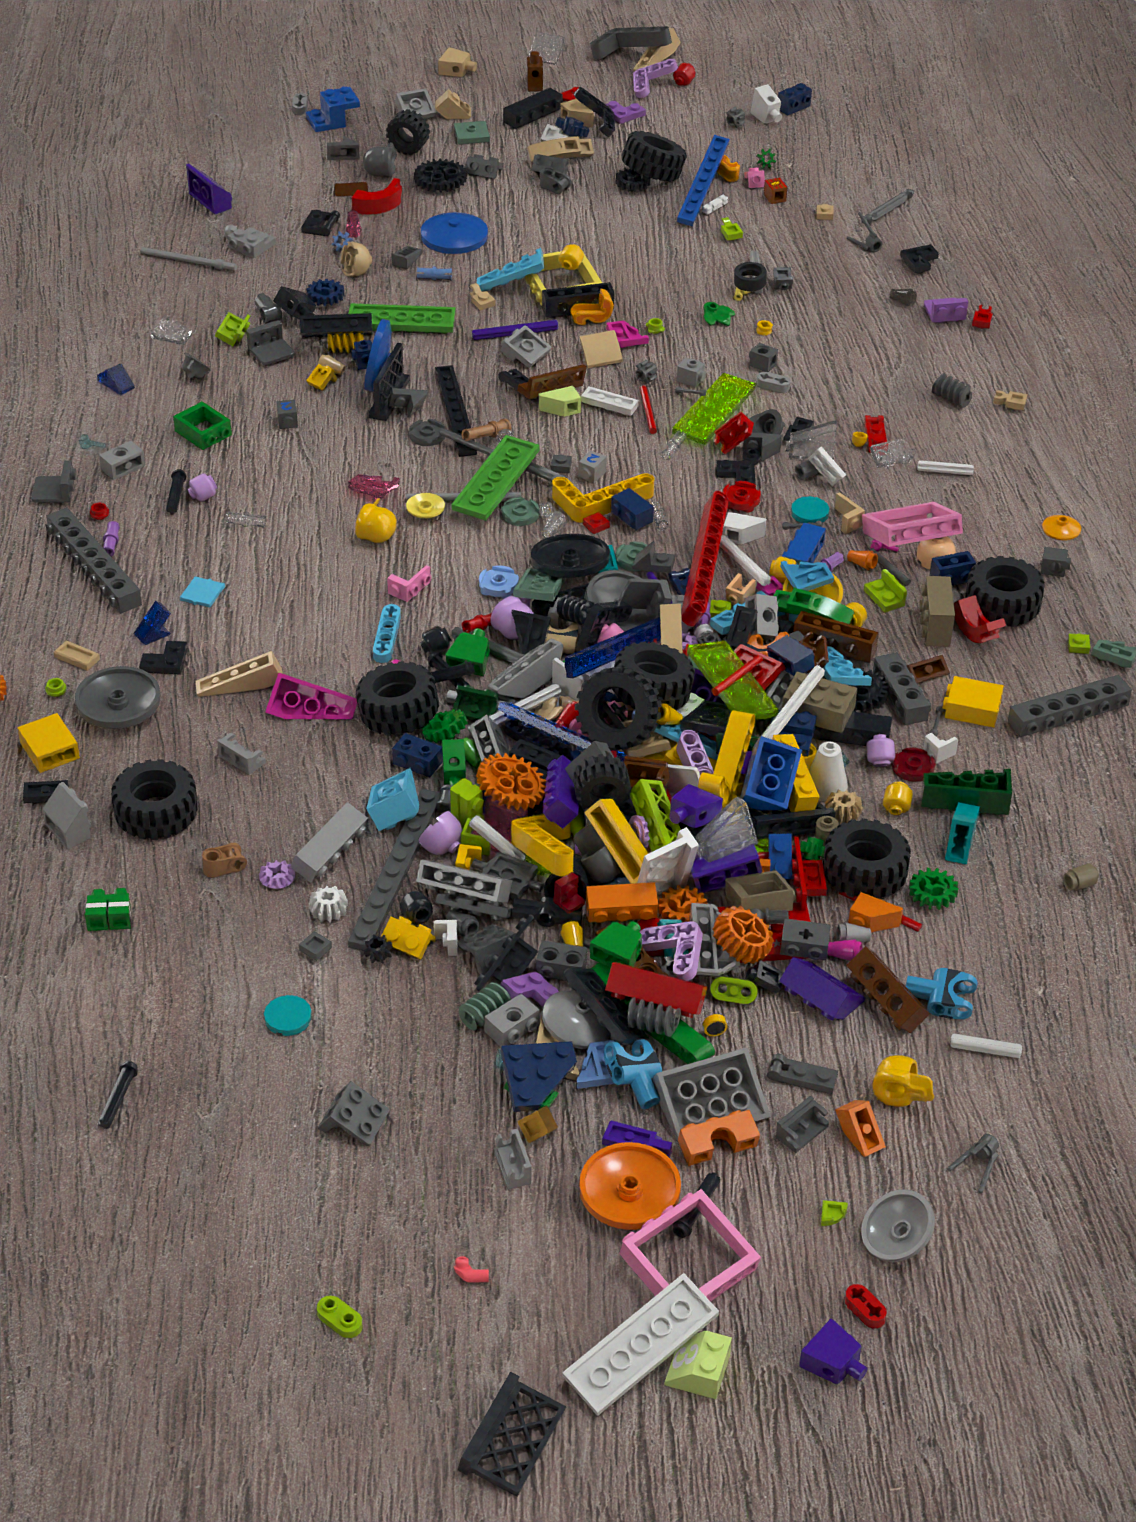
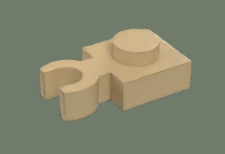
M997 390L993 403L999 405L1006 404L1005 407L1013 410H1024L1028 394L1012 391L1006 394L1003 391Z

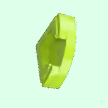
M823 1200L821 1226H830L840 1222L847 1213L848 1203Z

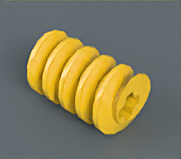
M327 334L328 352L331 348L332 352L335 353L338 348L340 353H342L343 349L346 348L347 353H350L351 347L354 349V342L364 340L363 334Z

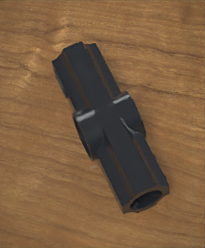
M543 897L540 901L514 898L512 917H524L527 919L531 914L534 916L533 920H536L543 927H551L555 923L565 924L570 921L578 922L581 926L583 907L569 914L554 902L553 897Z

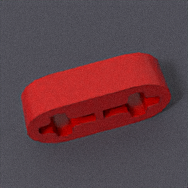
M850 1285L845 1294L846 1306L867 1327L872 1329L882 1327L885 1324L887 1315L885 1306L863 1285ZM853 1295H854L855 1297L861 1296L862 1298H861V1300H860L859 1298H854V1299H853L852 1296H853Z

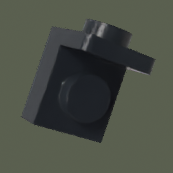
M759 960L754 967L748 969L745 979L777 994L782 987V983L779 980L784 972Z

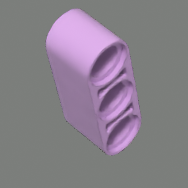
M693 730L683 731L676 747L682 765L697 767L700 775L702 772L713 774L714 770L699 735Z

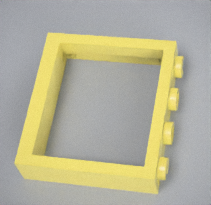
M562 251L543 254L544 269L541 271L563 268L559 263V255ZM584 254V258L577 268L586 284L581 285L602 283ZM537 273L528 274L525 276L526 283L530 285L531 292L535 294L537 302H540L542 306V290H546Z

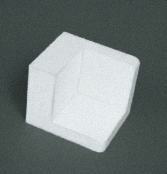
M930 733L925 736L923 749L928 752V755H932L935 758V763L937 764L956 755L958 739L953 737L947 741L939 740L934 734Z

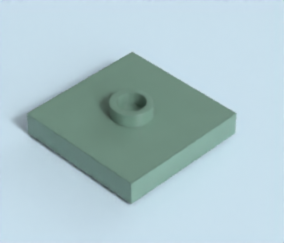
M485 121L454 123L458 144L490 142V135Z

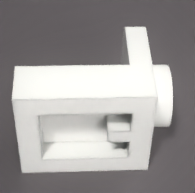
M435 920L434 936L436 939H443V947H448V956H457V920Z

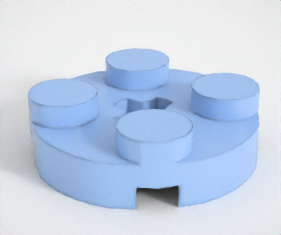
M492 566V570L487 571L485 569L479 575L481 594L501 597L503 599L512 596L513 590L519 582L518 574H514V570L507 566Z

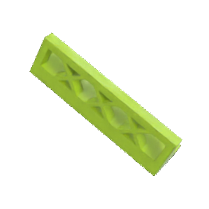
M640 779L631 789L630 797L637 815L643 816L645 822L648 823L647 828L650 837L648 843L653 852L672 843V841H676L678 832L681 829L679 824L672 823L669 818L671 804L662 781ZM651 788H656L658 795L652 792ZM658 805L665 810L666 814L659 810ZM665 823L672 828L673 832L666 828Z

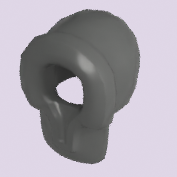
M390 142L386 147H372L365 153L363 166L370 175L391 177L395 173L397 154L393 143Z
M592 824L575 834L574 841L582 854L581 863L587 875L597 883L613 881L620 874L621 868Z

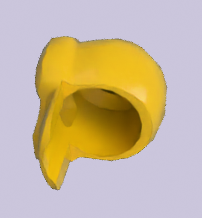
M377 498L373 504H365L360 509L355 526L357 538L366 539L374 543H382L389 540L394 534L397 524L396 517L390 510L377 506L380 498Z
M894 1055L884 1058L878 1065L876 1075L873 1078V1092L882 1103L894 1107H904L910 1105L913 1101L927 1102L934 1099L933 1081L928 1076L918 1075L916 1060L903 1055Z

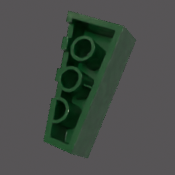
M1011 768L1003 769V772L994 773L993 769L984 770V773L973 774L972 771H963L960 775H954L953 772L924 773L921 807L955 811L959 802L979 806V812L1009 815L1012 799Z

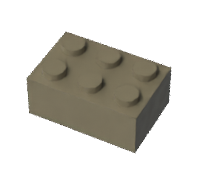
M926 576V582L921 586V596L924 597L923 600L919 601V612H921L920 624L922 625L921 636L925 638L926 646L950 647L955 617L951 577Z
M796 672L783 696L782 708L808 674ZM821 678L796 712L808 711L816 716V726L842 733L855 708L857 688Z

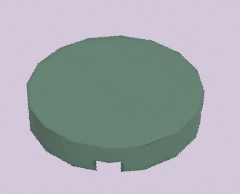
M523 497L509 499L501 508L503 520L515 526L530 525L539 518L540 514L538 504L532 499L528 501Z
M633 541L629 545H620L616 550L615 558L617 564L628 571H643L632 570L636 554L643 550L647 544Z

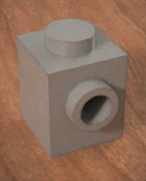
M685 357L677 366V382L697 387L706 377L705 363Z

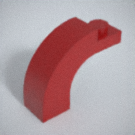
M393 178L388 187L381 191L368 192L357 190L351 198L352 213L380 214L399 206L402 194L400 179Z
M976 595L953 602L956 623L969 640L974 643H983L1000 638L998 634L1000 633L999 629L1006 626L1004 618L992 622L988 621L981 612Z

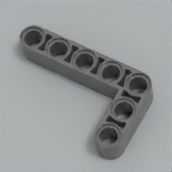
M668 26L614 28L592 41L590 47L593 58L600 59L619 47L666 46L672 43Z

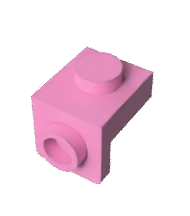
M749 168V172H744V179L748 178L749 188L764 187V170L759 171V168Z

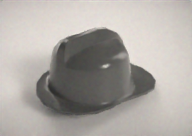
M184 352L185 359L182 369L187 373V378L195 377L201 379L208 371H211L203 362Z
M775 409L766 410L749 418L754 423L752 433L781 434L783 427H785L781 414Z

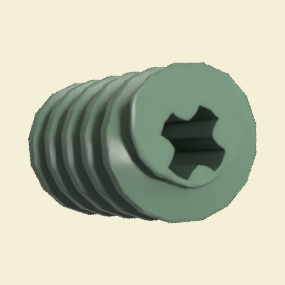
M493 982L489 983L479 993H476L459 1007V1016L469 1029L475 1031L477 1026H484L486 1015L510 1001L511 998L501 985Z

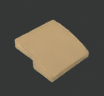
M615 330L580 336L587 368L623 362Z

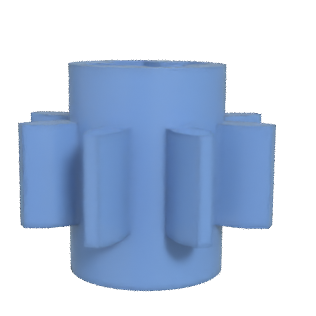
M338 231L339 235L332 236L334 238L332 245L337 246L336 251L340 252L344 245H348L347 242L353 241L352 238H348L349 233L347 232L343 235L342 232Z

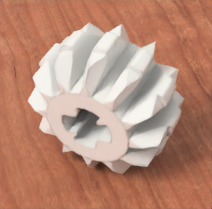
M326 885L324 889L318 887L316 892H311L309 909L312 912L313 918H319L320 922L328 920L330 923L333 919L339 921L340 916H345L348 900L343 890H338L336 886L329 888Z

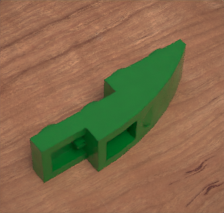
M793 588L792 592L776 590L774 596L777 597L779 612L799 615L801 611H805L850 624L854 615V611L847 606L806 590Z

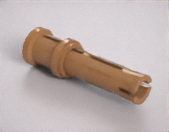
M506 418L498 422L490 421L484 426L464 429L462 431V438L465 439L464 441H469L487 436L495 438L500 434L508 435L512 429L511 423Z

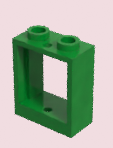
M203 401L173 416L175 432L201 450H205L232 435L231 420ZM204 421H208L213 425L203 431L195 427Z

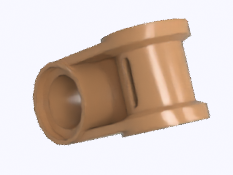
M238 843L208 848L202 853L203 873L207 877L214 878L232 872H239L247 866V860L242 856L241 847Z

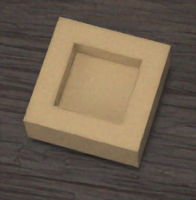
M817 205L816 219L833 220V205Z

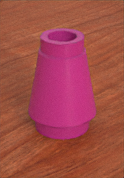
M856 939L829 942L828 956L851 961L863 949L862 942Z

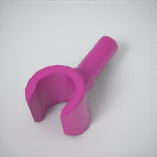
M875 539L872 540V545L870 546V549L874 548L876 551H879L880 548H886L898 552L899 549L896 546L889 547Z

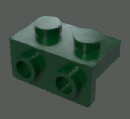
M457 685V697L453 709L455 711L459 709L461 712L463 711L467 720L478 721L485 715L491 716L497 712L500 702L498 695L494 691L489 689L478 690L470 685Z

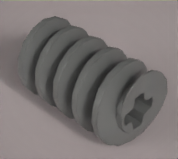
M945 373L941 374L932 386L931 392L939 397L942 396L943 399H948V401L954 402L962 408L966 407L972 399L971 386L969 384L965 386L964 382L959 383L958 379L953 380L952 376L947 377Z
M633 997L628 1007V1025L630 1028L637 1026L639 1030L646 1028L650 1033L656 1030V1033L659 1035L665 1032L667 1037H671L678 1027L681 1009L677 1008L675 1014H673L672 1006H668L667 1010L663 1011V1004L661 1003L657 1009H654V1002L652 1001L648 1007H645L644 999H641L639 1004L636 1005V998Z

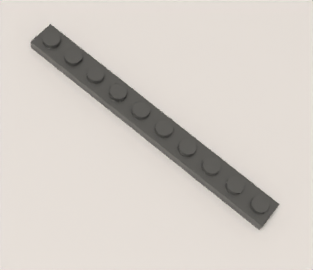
M421 789L418 795V813L414 818L405 822L348 940L349 948L364 951L367 949L365 941L373 938V934L379 935L421 846L419 838L431 824L437 812L436 803L440 800V792Z

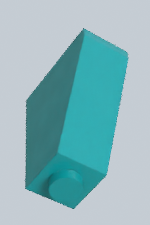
M958 802L952 819L945 860L967 865L977 826L979 806Z

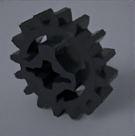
M624 168V171L619 170V173H616L615 184H617V187H622V190L627 189L628 192H636L637 190L643 191V188L648 189V186H650L651 178L634 170Z

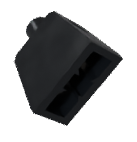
M283 286L280 287L273 300L290 316L299 319L301 315H315L313 312L316 309V305L306 293Z

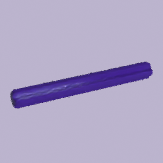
M549 320L472 330L473 340L511 336L517 328L521 329L524 325L534 333L558 330V321Z

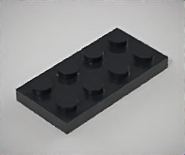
M569 968L564 973V976L568 979L569 986L581 995L584 1005L593 1010L597 1015V1021L609 1030L614 1042H618L620 1045H633L636 1040L649 1039L643 1030H639L637 1026L635 1028L629 1027L628 1011L616 997L611 996L612 992L605 990L606 984L594 969Z

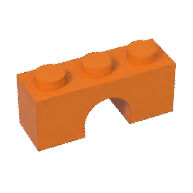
M737 1110L725 1117H712L700 1124L691 1123L680 1129L678 1143L687 1165L691 1166L711 1160L714 1151L712 1141L715 1139L727 1141L731 1145L733 1152L736 1153L757 1147L760 1133L750 1110L742 1112Z

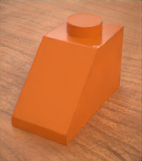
M861 892L850 908L848 923L870 928L871 933L899 927L903 908Z
M854 1100L835 1109L843 1133L862 1156L866 1157L886 1147L869 1101Z

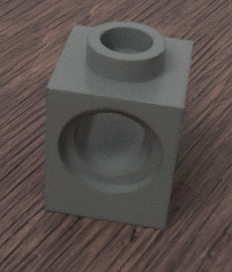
M762 343L757 344L749 352V366L769 372L777 365L778 349Z
M1044 547L1041 574L1064 577L1065 570L1070 569L1071 558H1067L1068 550Z

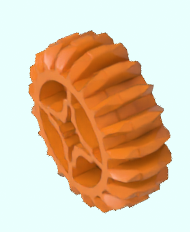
M732 906L723 910L715 919L712 930L715 932L713 937L718 940L716 944L722 946V951H726L729 957H735L737 962L742 960L744 964L748 962L754 964L759 960H763L771 951L774 940L772 938L773 933L768 930L769 925L764 924V919L757 917V913H751L749 908L744 910L742 906L738 908Z

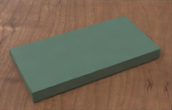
M528 568L514 588L513 596L554 601L566 578L549 576L536 569Z

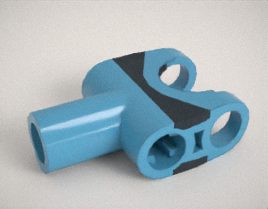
M948 968L935 970L933 980L908 975L906 987L916 998L928 1000L927 1010L932 1015L950 1019H967L972 1015L973 1005L957 995L970 994L976 991L978 982L973 975ZM962 982H970L972 986L964 985ZM957 1008H965L968 1011H959Z
M645 1039L636 1040L632 1046V1056L618 1042L607 1043L604 1048V1060L612 1081L616 1085L630 1084L641 1109H649L656 1106L661 1100L651 1079L656 1073L662 1072V1066L651 1044ZM640 1045L643 1047L642 1054L640 1052Z

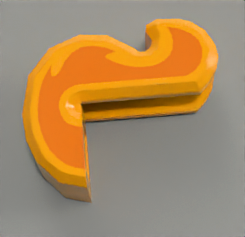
M724 155L717 173L728 182H736L739 179L740 165L737 162L730 163V159Z
M600 289L599 304H574L570 312L574 322L578 325H585L587 319L593 323H602L611 317L614 305L607 290Z

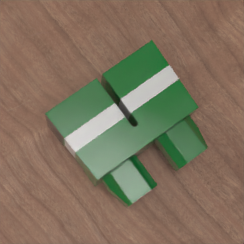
M116 888L114 894H105L103 889H94L92 895H87L85 909L87 931L108 930V924H110V930L131 929V904L126 888Z

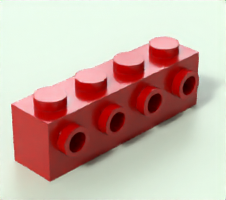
M612 962L605 990L612 992L611 996L619 999H625V996L635 997L638 1004L641 999H644L646 1006L651 1001L657 1004V1007L661 1003L663 1004V1011H666L668 1006H672L673 1009L680 1008L682 1016L693 1018L694 1014H701L707 986Z

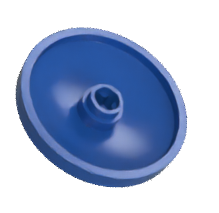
M449 212L438 214L426 220L421 227L422 242L428 248L440 253H468L483 246L488 239L486 223L482 219L467 213Z
M381 319L372 343L364 382V389L369 392L374 391L373 382L391 354L390 320Z

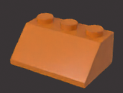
M655 882L586 887L585 916L588 922L601 923L616 920H648L657 918L658 899Z

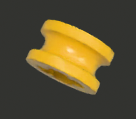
M761 320L757 323L756 332L763 336L770 335L773 324L769 321Z

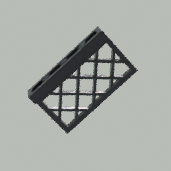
M372 313L300 316V335L302 338L328 337L327 334L341 335L343 333L347 335L349 333H354V335L361 333L363 336L373 335Z
M397 342L373 382L374 404L369 411L370 419L387 421L395 407L389 406L387 401L392 388L405 389L410 381V375L404 374L403 343Z
M739 799L733 800V807L739 814H742L744 820L751 826V837L754 840L767 839L768 834H791L792 836L815 833L816 822L820 817L831 816L835 818L836 811L833 808H825L819 800L815 810L791 812L789 806L787 807V812L782 810L757 811L756 809H749L739 804Z
M510 1372L460 1459L458 1471L465 1475H468L470 1471L518 1497L560 1421L566 1406L519 1382L520 1376ZM519 1392L530 1397L532 1404L519 1407L516 1399ZM549 1407L557 1411L555 1417L543 1419L540 1408ZM535 1410L538 1421L525 1424L522 1413ZM517 1414L520 1425L507 1428L504 1418ZM541 1427L544 1437L532 1441L528 1430ZM523 1431L526 1443L513 1445L510 1434ZM505 1436L508 1447L495 1450L492 1442L493 1438ZM529 1448L532 1459L520 1463L516 1451ZM511 1453L514 1464L501 1467L498 1456ZM492 1457L496 1469L487 1471L478 1466L482 1459ZM517 1470L520 1478L517 1486L506 1481L503 1473Z

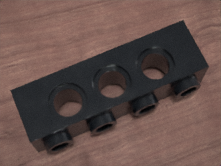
M611 282L542 290V309L545 317L570 316V310L574 304H599L600 289L607 290L614 305V289Z

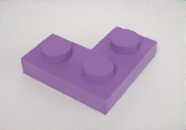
M610 101L606 104L613 110L615 121L619 124L646 115V109L637 103L627 107H623L616 101Z
M536 971L502 980L501 986L512 999L522 994L526 998H534L542 1007L551 995L559 992L557 988L548 983Z

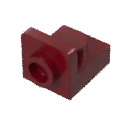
M573 872L555 881L554 902L569 914L585 905V900L577 894L578 876Z

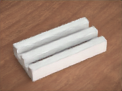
M822 446L808 457L809 461L832 487L846 476Z

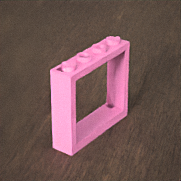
M936 502L862 514L863 533L889 547L963 534L962 514ZM932 513V518H927V514ZM892 535H895V541H892Z
M702 1189L694 1194L688 1193L678 1205L667 1207L659 1218L648 1220L641 1230L636 1233L630 1232L622 1240L623 1243L619 1254L655 1296L669 1284L638 1247L695 1208L701 1212L741 1258L699 1288L710 1302L751 1274L758 1267L761 1256Z

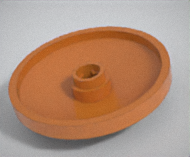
M625 1142L602 1148L587 1160L580 1174V1196L584 1206L597 1220L614 1228L626 1230L641 1229L648 1220L652 1218L656 1220L667 1207L671 1205L675 1207L679 1202L681 1178L677 1167L667 1155L649 1145Z

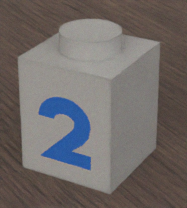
M589 451L579 461L578 477L595 483L606 473L607 456Z

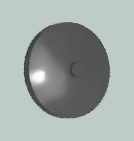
M619 570L601 572L590 581L585 592V600L594 602V604L616 602L619 600L629 579L642 578ZM632 609V614L628 620L616 623L627 634V637L645 636L658 627V625L651 624L650 618L647 616V609Z
M128 666L109 667L96 671L86 677L79 684L75 692V704L79 715L92 725L111 729L130 727L143 722L157 710L161 700L160 687L157 680L144 670Z

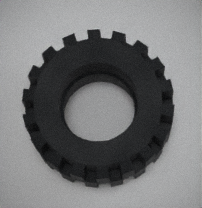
M410 109L401 110L393 117L386 128V138H389L388 143L392 142L397 152H403L404 155H407V153L409 155L416 154L430 137V130L428 129L430 126L426 123L427 120L421 117L422 114H417L415 110L412 112ZM403 128L408 129L413 137L406 134Z
M598 754V757L591 756L589 760L584 759L581 765H577L575 768L576 772L573 773L575 794L578 804H581L583 809L587 808L588 810L600 799H613L618 808L619 806H624L626 800H629L631 785L625 763L621 762L619 758H613L612 755L603 756V754Z

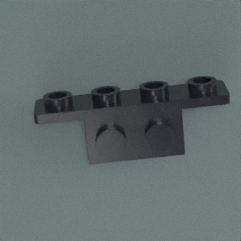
M530 914L527 919L523 917L515 927L518 932L514 937L508 936L501 946L504 948V951L500 956L494 955L488 964L491 967L486 975L481 973L474 984L477 986L474 991L475 993H479L491 976L502 983V980L523 974L538 953V950L520 938L533 921L534 916Z

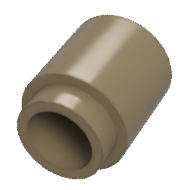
M822 816L817 820L815 838L824 840L823 846H825L830 832L839 825L838 821L831 816Z
M1087 863L1069 869L1064 874L1063 879L1069 890L1078 891L1097 884L1099 873L1095 866Z

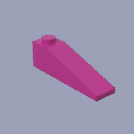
M278 673L265 713L283 719H352L357 707V699Z

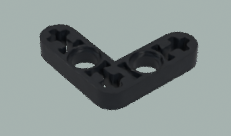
M579 87L574 92L575 98L599 116V130L605 136L610 137L615 131L613 110L587 90Z
M624 601L594 604L588 612L576 644L575 656L585 661L594 652L603 625L628 620L632 614V607Z

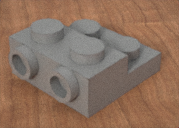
M426 88L396 94L395 103L399 112L410 109L411 112L415 110L417 114H422V118L436 117L435 108Z
M251 227L246 230L237 229L227 236L228 248L256 258L276 244V237Z
M524 325L521 329L517 328L509 338H504L501 342L502 347L500 351L513 362L518 359L530 368L548 354L552 347Z

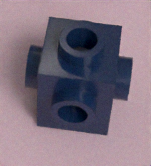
M371 340L354 342L351 356L352 360H355L358 370L367 369L372 347Z

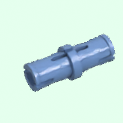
M417 267V272H424V274H417V279L452 280V275H445V273H452V268Z

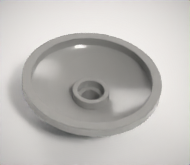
M560 991L551 995L543 1006L542 1020L548 1032L560 1042L572 1041L573 1047L578 1049H588L590 1043L606 1041L610 1033L609 1030L597 1021V1015L592 1009L584 1005L582 1002L583 998L577 991Z
M895 1190L877 1199L866 1212L861 1230L863 1242L870 1253L880 1260L899 1262L909 1259L919 1253L929 1242L935 1226L934 1211L926 1198L915 1191Z

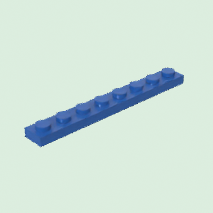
M717 135L713 136L677 217L678 223L693 227L730 139Z

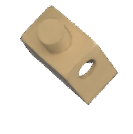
M450 47L438 60V75L463 77L468 70L475 72L477 68V63L470 60V53Z

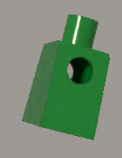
M476 628L472 634L460 633L445 655L446 663L451 667L463 664L466 660L468 662L472 661L475 669L474 675L484 677L490 652L489 639L485 637V632L482 629Z
M464 739L442 740L444 785L453 786L461 779L466 778ZM457 758V762L450 763V759Z
M630 921L627 926L612 922L590 942V959L610 968L612 962L634 966L642 949L640 925L634 921Z

